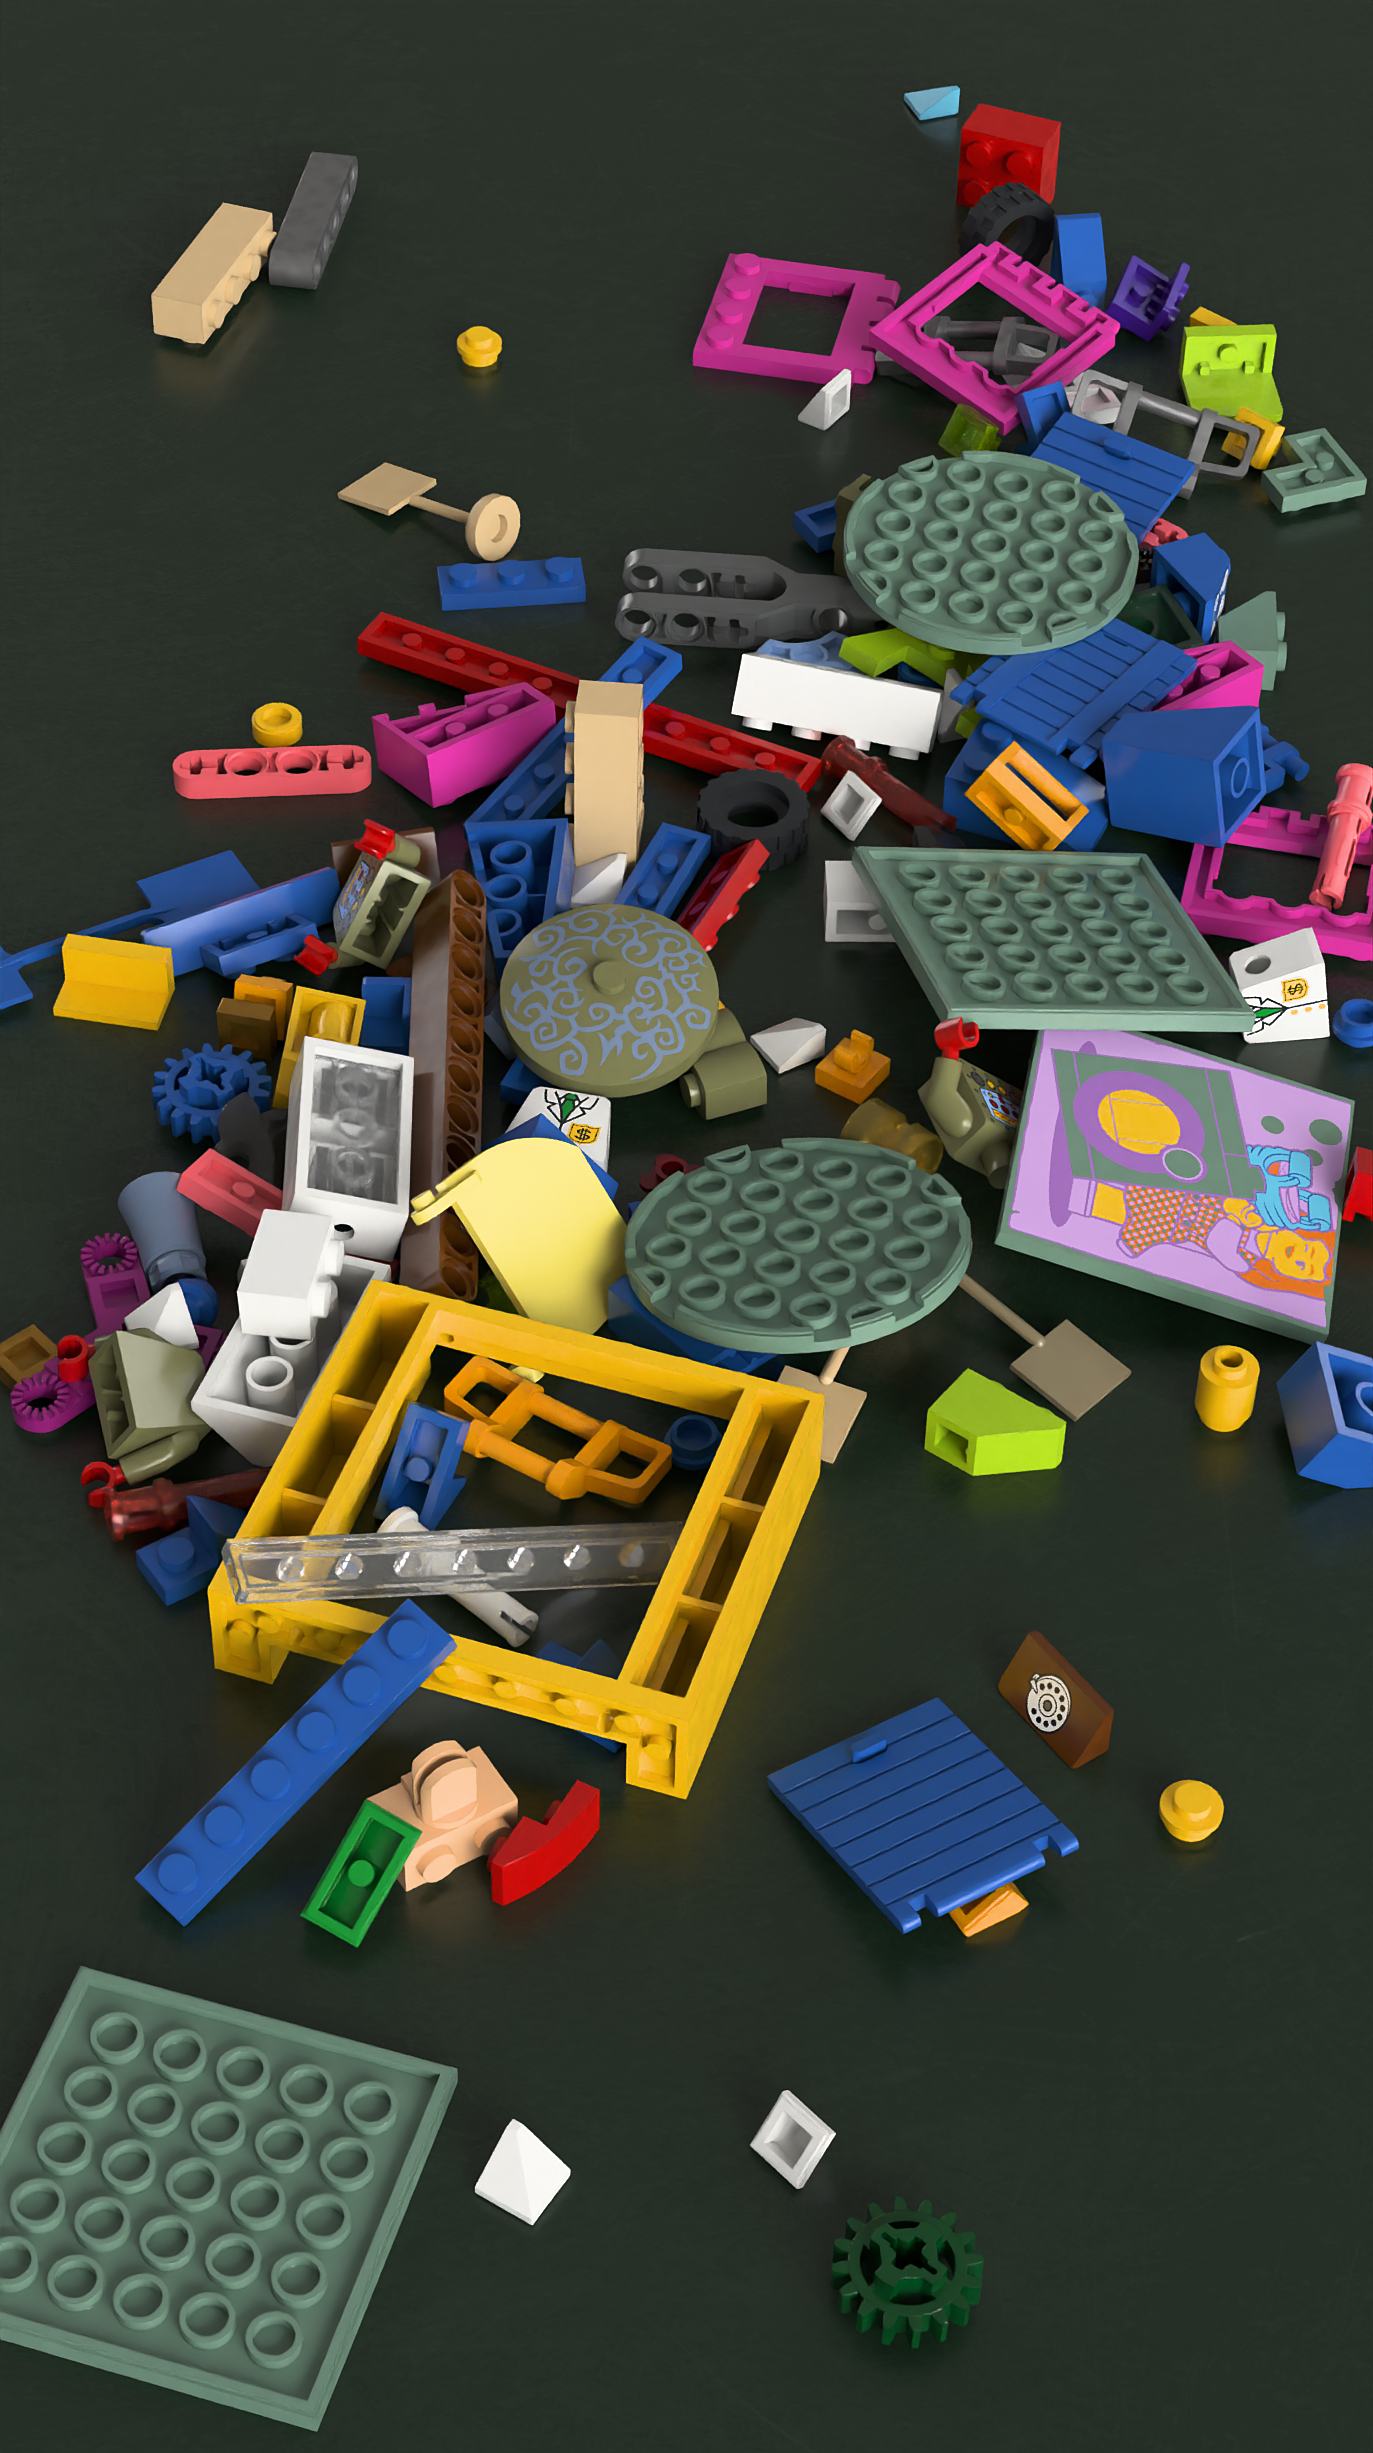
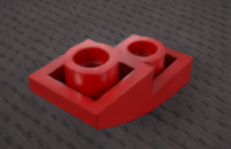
M577 1780L563 1801L556 1799L550 1805L542 1824L523 1816L509 1837L502 1835L498 1838L487 1861V1871L491 1872L493 1902L504 1906L524 1897L556 1876L578 1856L600 1829V1789Z

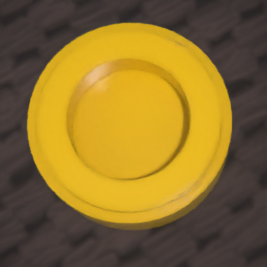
M269 703L258 708L252 715L253 738L265 747H288L295 744L302 736L301 713L289 704Z

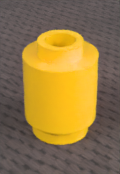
M1223 1345L1214 1347L1203 1355L1195 1395V1408L1199 1413L1201 1421L1207 1427L1220 1432H1229L1241 1427L1251 1416L1260 1368L1257 1359L1250 1352L1237 1346Z

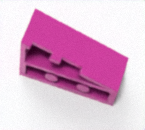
M1231 640L1183 650L1185 654L1198 660L1197 668L1156 706H1153L1149 712L1248 705L1258 707L1264 665Z
M523 682L465 695V705L436 711L434 703L418 706L419 715L389 721L387 713L372 716L378 768L432 808L451 804L458 797L481 787L492 786L498 780L509 776L556 726L554 701L528 683Z

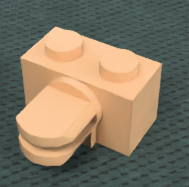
M455 1740L442 1741L425 1749L413 1760L412 1771L401 1776V1783L367 1798V1800L372 1801L423 1831L397 1877V1880L406 1892L426 1882L439 1881L451 1873L453 1869L482 1855H489L498 1838L502 1835L509 1837L518 1824V1799L480 1746H477L466 1752Z

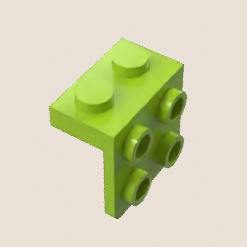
M1274 324L1184 327L1178 374L1188 407L1203 411L1205 407L1217 411L1218 415L1235 420L1240 407H1245L1276 423L1282 420L1283 408L1272 376L1277 338Z

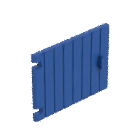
M1066 411L1030 456L1058 465L1079 475L1080 483L1096 493L1102 490L1125 514L1124 521L1129 530L1135 534L1138 546L1195 471L1194 462Z
M1114 618L1099 631L1067 646L1035 653L992 656L967 677L965 681L952 690L949 697L963 706L972 699H975L979 702L975 709L976 713L1057 756L1066 748L1073 751L1074 753L1070 755L1069 762L1082 769H1086L1099 757L1100 743L1104 734L1110 731L1125 713L1149 712L1153 706H1156L1197 668L1198 660L1185 654V651L1162 639L1158 640Z
M938 1697L767 1776L768 1788L782 1803H785L789 1811L801 1821L802 1825L818 1840L831 1857L835 1858V1861L852 1877V1880L870 1897L884 1915H887V1918L902 1934L921 1926V1919L916 1911L924 1907L936 1918L1045 1866V1859L1040 1851L1049 1846L1060 1857L1079 1849V1842L1075 1835L1063 1823H1060V1820L1044 1804H1041V1801L1006 1768L991 1750H988V1747L974 1733H971V1730L956 1715H953V1712Z

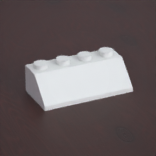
M753 652L742 655L731 714L744 716L742 725L771 731L773 722L792 726L791 735L820 740L822 732L840 735V745L869 750L870 743L874 742L889 745V755L918 760L920 752L929 753L933 749L945 691L881 677L872 678L866 674Z
M344 1255L340 1275H331L330 1278L331 1304L328 1316L326 1318H318L312 1341L242 1333L239 1316L191 1400L192 1411L249 1462L272 1469L372 1279L392 1283L390 1265Z

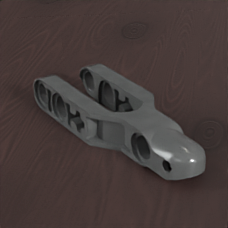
M650 548L636 549L625 558L622 580L633 593L623 596L618 602L615 618V627L618 633L625 639L634 642L640 636H643L658 644L758 650L769 639L781 642L791 638L820 639L831 631L852 637L897 628L887 622L889 625L884 629L876 627L875 623L877 621L886 620L874 612L862 600L851 581L844 577L797 573L766 556ZM638 566H648L655 570L657 576L651 580H641L633 575L632 570ZM686 569H694L700 571L705 576V579L700 583L692 584L684 581L679 574ZM715 573H720V583H715ZM735 576H745L746 583H736ZM631 610H641L647 613L651 619L644 624H635L627 620L625 614ZM688 613L695 616L699 623L696 626L686 628L676 624L673 618L678 614ZM709 617H714V627L709 626ZM730 620H739L740 628L731 627Z

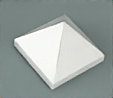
M848 770L820 812L849 840L854 841L882 799L854 772Z
M789 2090L781 2093L750 2146L796 2189H800L805 2185L836 2133Z

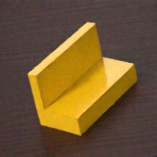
M67 934L62 946L65 981L53 1007L54 1016L158 1031L175 990L172 948Z

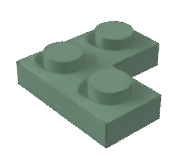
M1325 428L1284 436L1281 453L1291 465L1262 471L1260 487L1281 513L1298 511L1310 506L1338 502L1346 498L1364 495L1367 478Z

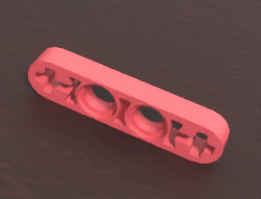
M356 745L195 750L185 752L174 760L173 778L176 792L189 799L349 794L360 792L371 784L372 764L369 752ZM305 768L310 770L306 773L292 774L286 772L290 769ZM243 770H255L259 772L255 775L242 776L236 774L237 772Z

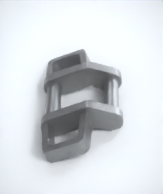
M934 316L921 326V332L932 339L941 338L948 344L950 339L996 340L993 352L955 351L954 353L965 362L975 361L986 370H993L995 375L1031 376L1032 371L1061 349L1059 335L1048 328L1026 325L1024 317H1003L1002 321H951L949 316ZM1018 343L1047 347V352L1043 357L1015 355ZM877 349L875 362L878 375L913 374Z
M1092 369L1085 371L1070 410L1071 414L1104 426L1085 416L1081 411L1088 386L1096 384L1124 395L1112 429L1127 436L1136 408L1195 429L1186 456V460L1195 463V471L1176 496L1186 500L1190 499L1198 473L1231 480H1240L1247 473L1260 436V431L1257 427L1218 415L1217 411L1205 407L1203 411L1148 393L1142 390L1143 385L1131 381L1127 383ZM1213 427L1245 437L1246 446L1238 467L1202 462Z

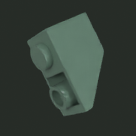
M1265 591L1219 617L1215 643L1231 640L1262 663L1264 671L1261 690L1273 691L1276 671L1285 670L1287 643L1282 642L1285 630V612L1277 611L1276 592Z

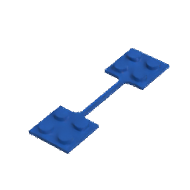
M228 850L136 881V886L151 906L150 909L141 910L73 934L106 938L147 923L163 924L261 889L233 851ZM67 936L34 946L14 955L6 953L0 945V1009L33 998V994L19 974V970L26 964L61 953Z

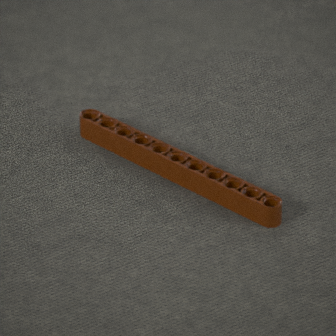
M456 869L425 894L414 918L409 1057H414L409 1215L401 1235L399 1285L470 1303L476 1298L478 1291V1247L453 1207L449 1206L434 1218L416 1226L410 1216L415 1211L410 1202L413 1198L429 1189L433 1196L437 1195L439 1192L435 1186L481 1153L487 901L486 895L478 881L470 873Z

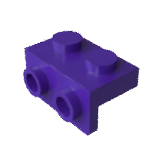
M1132 255L1123 268L1104 313L1118 321L1120 328L1133 332L1149 343L1159 328L1166 332L1180 311V308L1177 306L1190 286L1184 282L1190 266L1182 262L1171 278H1169L1135 255Z

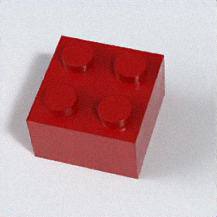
M979 103L962 127L956 204L972 208L984 194L991 192L994 187L1003 186L1008 182H1013L1014 184L1020 182L1032 189L1050 205L1055 193L1061 122Z

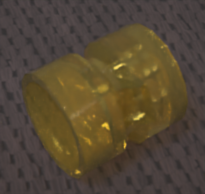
M878 1098L869 1099L856 1109L848 1119L839 1138L873 1144L907 1155L916 1160L917 1168L930 1175L936 1172L943 1156L944 1145L938 1135L919 1123L909 1125L905 1114Z

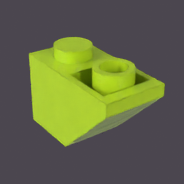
M967 1368L928 1409L924 1449L972 1476L1053 1469L1062 1461L1067 1422L1055 1416L1050 1410L1031 1403L1009 1391L1000 1383L989 1380Z

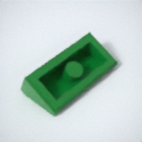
M365 1799L300 1916L358 1948L423 1831L372 1801Z

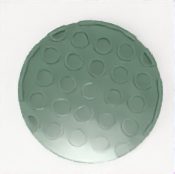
M962 451L961 457L937 460L934 455L911 461L898 466V472L884 480L876 479L855 500L848 513L844 527L842 553L848 578L862 600L879 616L900 630L921 640L953 650L988 655H1016L1070 645L1092 635L1111 622L1128 602L1134 589L1139 550L1135 534L1129 530L1124 521L1125 514L1102 490L1096 493L1080 483L1079 475L1058 465L1025 455L997 451Z
M835 1138L781 1139L782 1147L751 1151L746 1144L704 1158V1166L685 1175L677 1171L657 1185L635 1209L625 1233L624 1253L628 1280L640 1302L653 1315L670 1327L695 1339L717 1346L758 1353L794 1354L830 1351L859 1345L895 1333L931 1313L951 1295L964 1277L971 1256L970 1218L961 1204V1196L947 1180L938 1173L930 1175L917 1168L916 1160L902 1153L873 1144Z

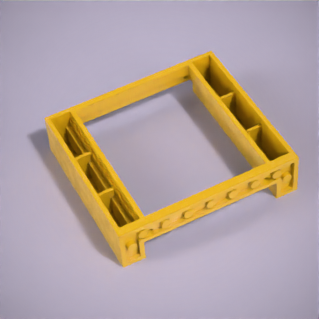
M372 1279L208 1587L215 1669L273 1684L289 1651L343 1665L390 1618L320 1599L317 1596L398 1439L409 1403L417 1401L431 1374L430 1356L436 1344L730 1420L617 1680L449 1634L454 1639L457 1648L419 1686L627 1744L626 1783L686 1800L820 1476L825 1394L750 1376L743 1372H735L707 1365L688 1358L676 1357L637 1347L629 1343L590 1335L571 1328L551 1325L516 1314L473 1305L462 1300L411 1289L407 1286Z

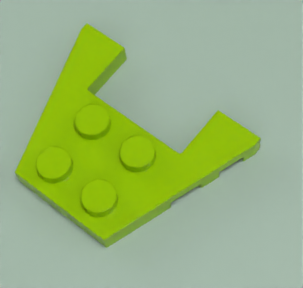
M899 628L847 637L843 640L838 655L872 678L900 662H905L945 687L948 669L954 668L963 681H965L967 677L990 659L986 654L958 651L932 644L914 637ZM976 700L974 707L960 714L955 731L966 739H969L981 718L988 719L975 712L976 706L979 703Z

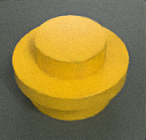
M475 326L459 335L457 338V350L462 355V360L466 364L473 367H486L496 362L498 354L502 350V339L497 333L487 327Z
M1195 1780L1178 1781L1168 1786L1161 1795L1159 1803L1160 1817L1168 1832L1180 1840L1188 1842L1203 1840L1216 1830L1222 1821L1223 1801L1215 1789L1203 1782Z

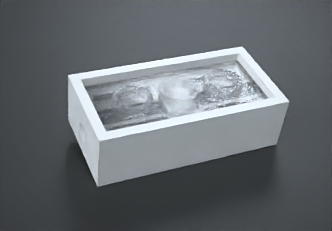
M304 1036L290 1082L282 1211L333 1216L335 1240L343 1241L344 1253L392 1262L409 1215L414 1057Z

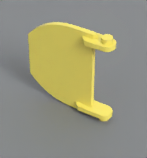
M522 1138L504 1142L481 1152L435 1186L439 1192L437 1195L433 1196L429 1189L410 1201L415 1209L410 1216L416 1226L434 1218L449 1206L453 1207L520 1316L563 1328H571L590 1335L594 1334L608 1319V1287L612 1286L621 1276L627 1274L624 1253L627 1225L579 1147L548 1138ZM514 1364L508 1368L511 1372L534 1383L545 1375L544 1372Z

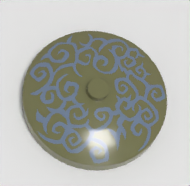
M619 904L584 906L563 912L546 920L534 928L516 946L507 961L501 978V1021L513 1051L539 1077L552 1085L571 1092L612 1098L638 1095L662 1087L685 1073L701 1057L712 1039L718 1019V981L712 962L704 948L687 930L676 922L653 911L634 906Z

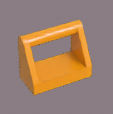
M1015 741L990 764L964 794L1026 851H1053L1090 811ZM1009 763L1068 819L1064 821L1005 765Z

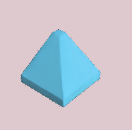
M957 85L905 93L904 100L919 120L954 115L958 113L960 88Z

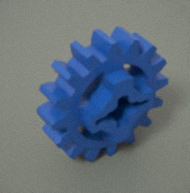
M210 1043L204 1044L202 1052L197 1054L185 1048L182 1049L183 1060L179 1062L175 1059L167 1058L164 1060L165 1072H155V1087H152L153 1109L158 1112V1122L160 1125L171 1124L172 1135L175 1137L188 1131L191 1132L192 1143L197 1144L204 1135L212 1136L215 1144H221L223 1134L230 1133L239 1140L243 1138V1127L245 1125L258 1129L261 1127L260 1115H270L271 1113L270 1100L273 1099L271 1076H267L266 1064L264 1062L253 1063L252 1052L249 1050L236 1056L233 1055V1048L230 1044H226L221 1052H213Z

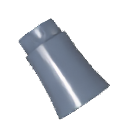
M154 1172L141 1176L128 1184L118 1199L119 1211L131 1232L138 1249L145 1278L150 1282L154 1295L176 1280L183 1278H199L207 1282L205 1272L206 1258L200 1239L196 1202L176 1191L182 1175L176 1172Z

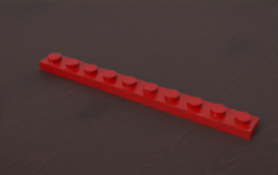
M381 612L357 638V649L360 655L473 694L526 682L554 701L556 722L558 723L565 716L567 701H576L579 680H583ZM652 702L643 711L642 743L646 753H651L718 777L722 773L728 771L731 773L744 768L748 770H757V768L767 769L769 772H779L784 774L786 778L795 780L799 783L801 790L804 789L806 793L809 792L821 776V759Z

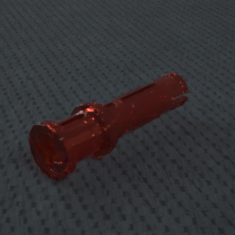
M847 735L836 737L826 747L821 756V773L826 777H838L842 780L847 771L850 770L882 799L880 803L882 806L914 826L935 844H943L951 837L936 827L935 824L938 822L954 832L957 818L912 790L896 777L890 775L889 768L883 759L877 756L868 757L856 748L855 741Z
M273 1466L222 1474L216 1477L173 1484L170 1479L165 1480L162 1477L154 1479L152 1486L117 1492L114 1487L104 1488L102 1492L103 1507L109 1535L112 1541L115 1542L123 1540L125 1533L156 1527H160L163 1532L172 1531L174 1527L179 1526L180 1520L188 1518L186 1498L189 1495L237 1508L252 1506Z

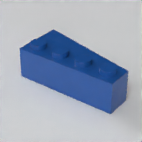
M568 818L465 823L475 879L481 885L486 895V929L499 986L507 961L522 939L546 920L570 910L576 866Z

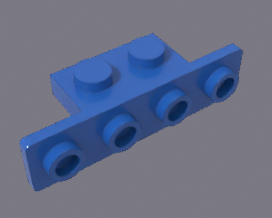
M325 867L145 929L140 934L142 944L172 948L174 977L205 966L223 977L237 979L241 974L251 975L256 971V965L270 960L276 962L293 960L306 947L303 941L308 935L313 934L319 939L316 927L333 922V908L341 894L337 872L331 867Z

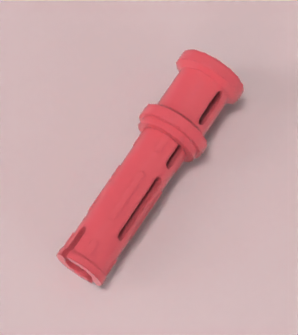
M1349 763L1338 769L1335 780L1338 786L1335 800L1328 804L1326 811L1330 829L1309 899L1313 905L1326 907L1327 910L1332 909L1333 899V907L1335 909H1339L1342 906L1345 887L1349 879L1358 840L1361 833L1371 825L1373 813L1370 805L1373 798V768L1359 763Z

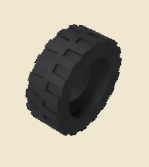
M1008 182L1003 186H996L991 192L984 194L979 199V202L968 212L967 219L963 221L961 235L958 237V244L960 245L959 254L963 257L980 243L988 247L997 241L1002 231L1011 222L1021 217L1016 233L1004 246L1022 258V263L1028 261L1035 267H1038L1045 254L1047 255L1051 248L1050 245L1054 238L1055 211L1049 203L1023 183L1017 182V184H1014L1013 182Z
M759 768L757 770L738 769V771L731 773L728 771L720 774V777L716 779H711L707 782V787L701 789L699 801H697L696 831L711 835V847L708 856L712 857L715 863L722 854L758 838L770 853L759 871L776 870L779 866L789 865L795 857H800L804 852V845H807L809 838L810 801H807L808 795L804 789L801 790L799 783L793 779L786 778L784 774L779 772L773 773L767 771V769ZM741 813H761L777 819L778 822L765 827H745L729 821L728 818Z

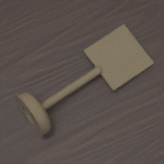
M971 1238V1253H972V1245H973L972 1238ZM966 1273L958 1284L965 1292L1032 1345L1029 1350L1011 1363L1009 1369L1073 1421L1079 1419L1130 1376L1131 1370L1069 1320L1065 1319L1044 1337Z

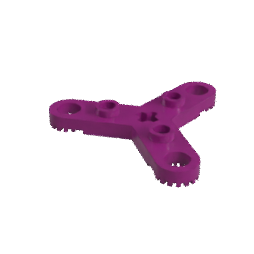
M104 1233V1238H100L99 1235L94 1236V1241L88 1240L85 1243L86 1247L81 1249L82 1274L96 1325V1330L83 1338L87 1344L95 1343V1337L112 1334L115 1330L127 1331L124 1318L151 1298L138 1249L134 1241L130 1242L127 1236L121 1238L118 1233H115L114 1237H110V1233ZM106 1257L123 1259L121 1265L119 1263L115 1264L116 1268L114 1269L112 1265H109V1269H106L105 1265H102L100 1268L99 1263H97ZM193 1324L199 1341V1348L192 1350L202 1357L207 1374L228 1335H224L223 1330ZM57 1355L44 1364V1369L31 1375L29 1379L26 1377L21 1379V1384L17 1383L14 1386V1391L10 1394L12 1415L16 1424L29 1432H50L63 1426L96 1403L90 1370L87 1376L80 1381H64L58 1375L57 1364L61 1360L58 1359ZM38 1398L54 1400V1406L52 1404L49 1405V1410L43 1407L42 1412H39L38 1408L32 1411V1407H27L26 1405Z

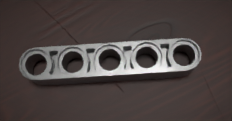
M312 151L271 250L269 260V282L271 285L316 290L356 189L358 176L356 156Z

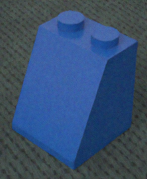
M1256 706L1125 713L1113 728L1104 734L1100 743L1099 756L1101 761L1104 762L1106 777L1104 799L1106 804L1109 805L1110 822L1113 827L1222 848L1266 794L1259 707Z

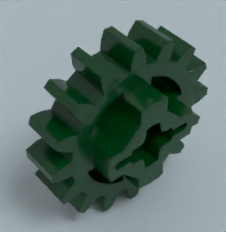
M895 2197L893 2212L884 2213L881 2207L873 2202L868 2205L866 2224L850 2217L846 2221L845 2239H835L832 2260L834 2264L831 2267L830 2284L832 2289L839 2290V2311L841 2313H848L858 2310L856 2330L862 2334L875 2324L882 2328L881 2341L882 2344L887 2346L893 2341L896 2333L906 2334L911 2348H919L921 2333L929 2331L939 2342H943L947 2339L948 2320L964 2327L968 2323L970 2305L979 2304L982 2287L980 2279H982L984 2259L983 2255L973 2253L976 2236L972 2230L963 2231L958 2234L955 2233L957 2214L953 2211L943 2215L940 2219L931 2216L932 2201L924 2199L920 2204L917 2212L908 2211L903 2197ZM943 2258L946 2259L953 2274L952 2281L947 2278L948 2268L940 2263ZM862 2262L867 2265V2276L873 2280L870 2286H868L860 2268Z

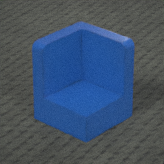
M364 977L362 979V999L366 1000L362 1021L360 1047L409 1056L412 978Z

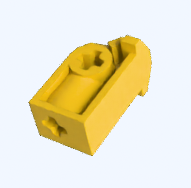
M301 986L296 987L270 1116L288 1118L290 1082L304 1036L358 1046L366 1000Z

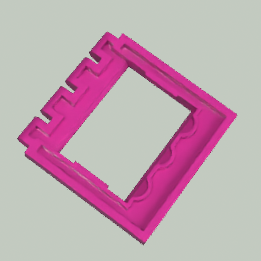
M995 241L988 247L981 243L871 328L869 330V344L993 430L1005 436L1022 422L1015 396L1062 381L1063 387L1068 385L1115 346V335L1120 329V323L1095 306L1089 309L1090 304L1088 301L1062 284L1055 286V279L1028 261L1022 263V258L998 241ZM980 282L1025 314L1059 335L1070 345L1066 349L1061 348L1032 371L1030 378L1014 389L1008 384L999 385L988 378V370L975 361L965 362L954 354L955 348L941 338H930L921 332V326L974 284Z
M730 253L693 350V366L828 384L841 371L848 369L851 371V388L854 383L868 384L871 382L876 368L875 356L877 349L869 344V330L894 311L901 287L896 281L885 280V274L761 258L751 253ZM763 286L785 288L793 292L829 297L833 295L850 297L831 356L742 344Z
M1260 806L1259 813L1251 812L1226 843L1321 858L1330 825L1327 817L1324 815L1311 813L1310 821L1300 820L1301 812ZM1373 823L1361 833L1353 860L1355 864L1371 866L1365 903L1368 904L1366 914L1355 912L1348 916H1338L1329 912L1326 907L1302 904L1299 907L1291 908L1281 906L1272 898L1254 895L1244 899L1228 897L1222 890L1213 889L1214 879H1218L1224 846L1217 848L1194 843L1180 904L1201 935H1218L1260 944L1312 927L1322 953L1346 956L1358 961H1373Z

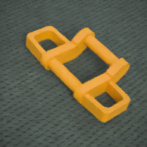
M474 1356L444 1389L445 1412L471 1422L463 1451L477 1458L490 1457L545 1484L546 1492L560 1499L579 1498L587 1491L627 1503L639 1504L647 1498L672 1467V1448L668 1444L630 1430L611 1419L605 1423L544 1394L542 1386L520 1377L487 1357ZM479 1382L488 1383L508 1395L490 1417H487L463 1399ZM535 1415L587 1440L588 1443L574 1459H562L555 1463L511 1440L530 1418ZM621 1451L651 1462L644 1472L634 1479L604 1472Z

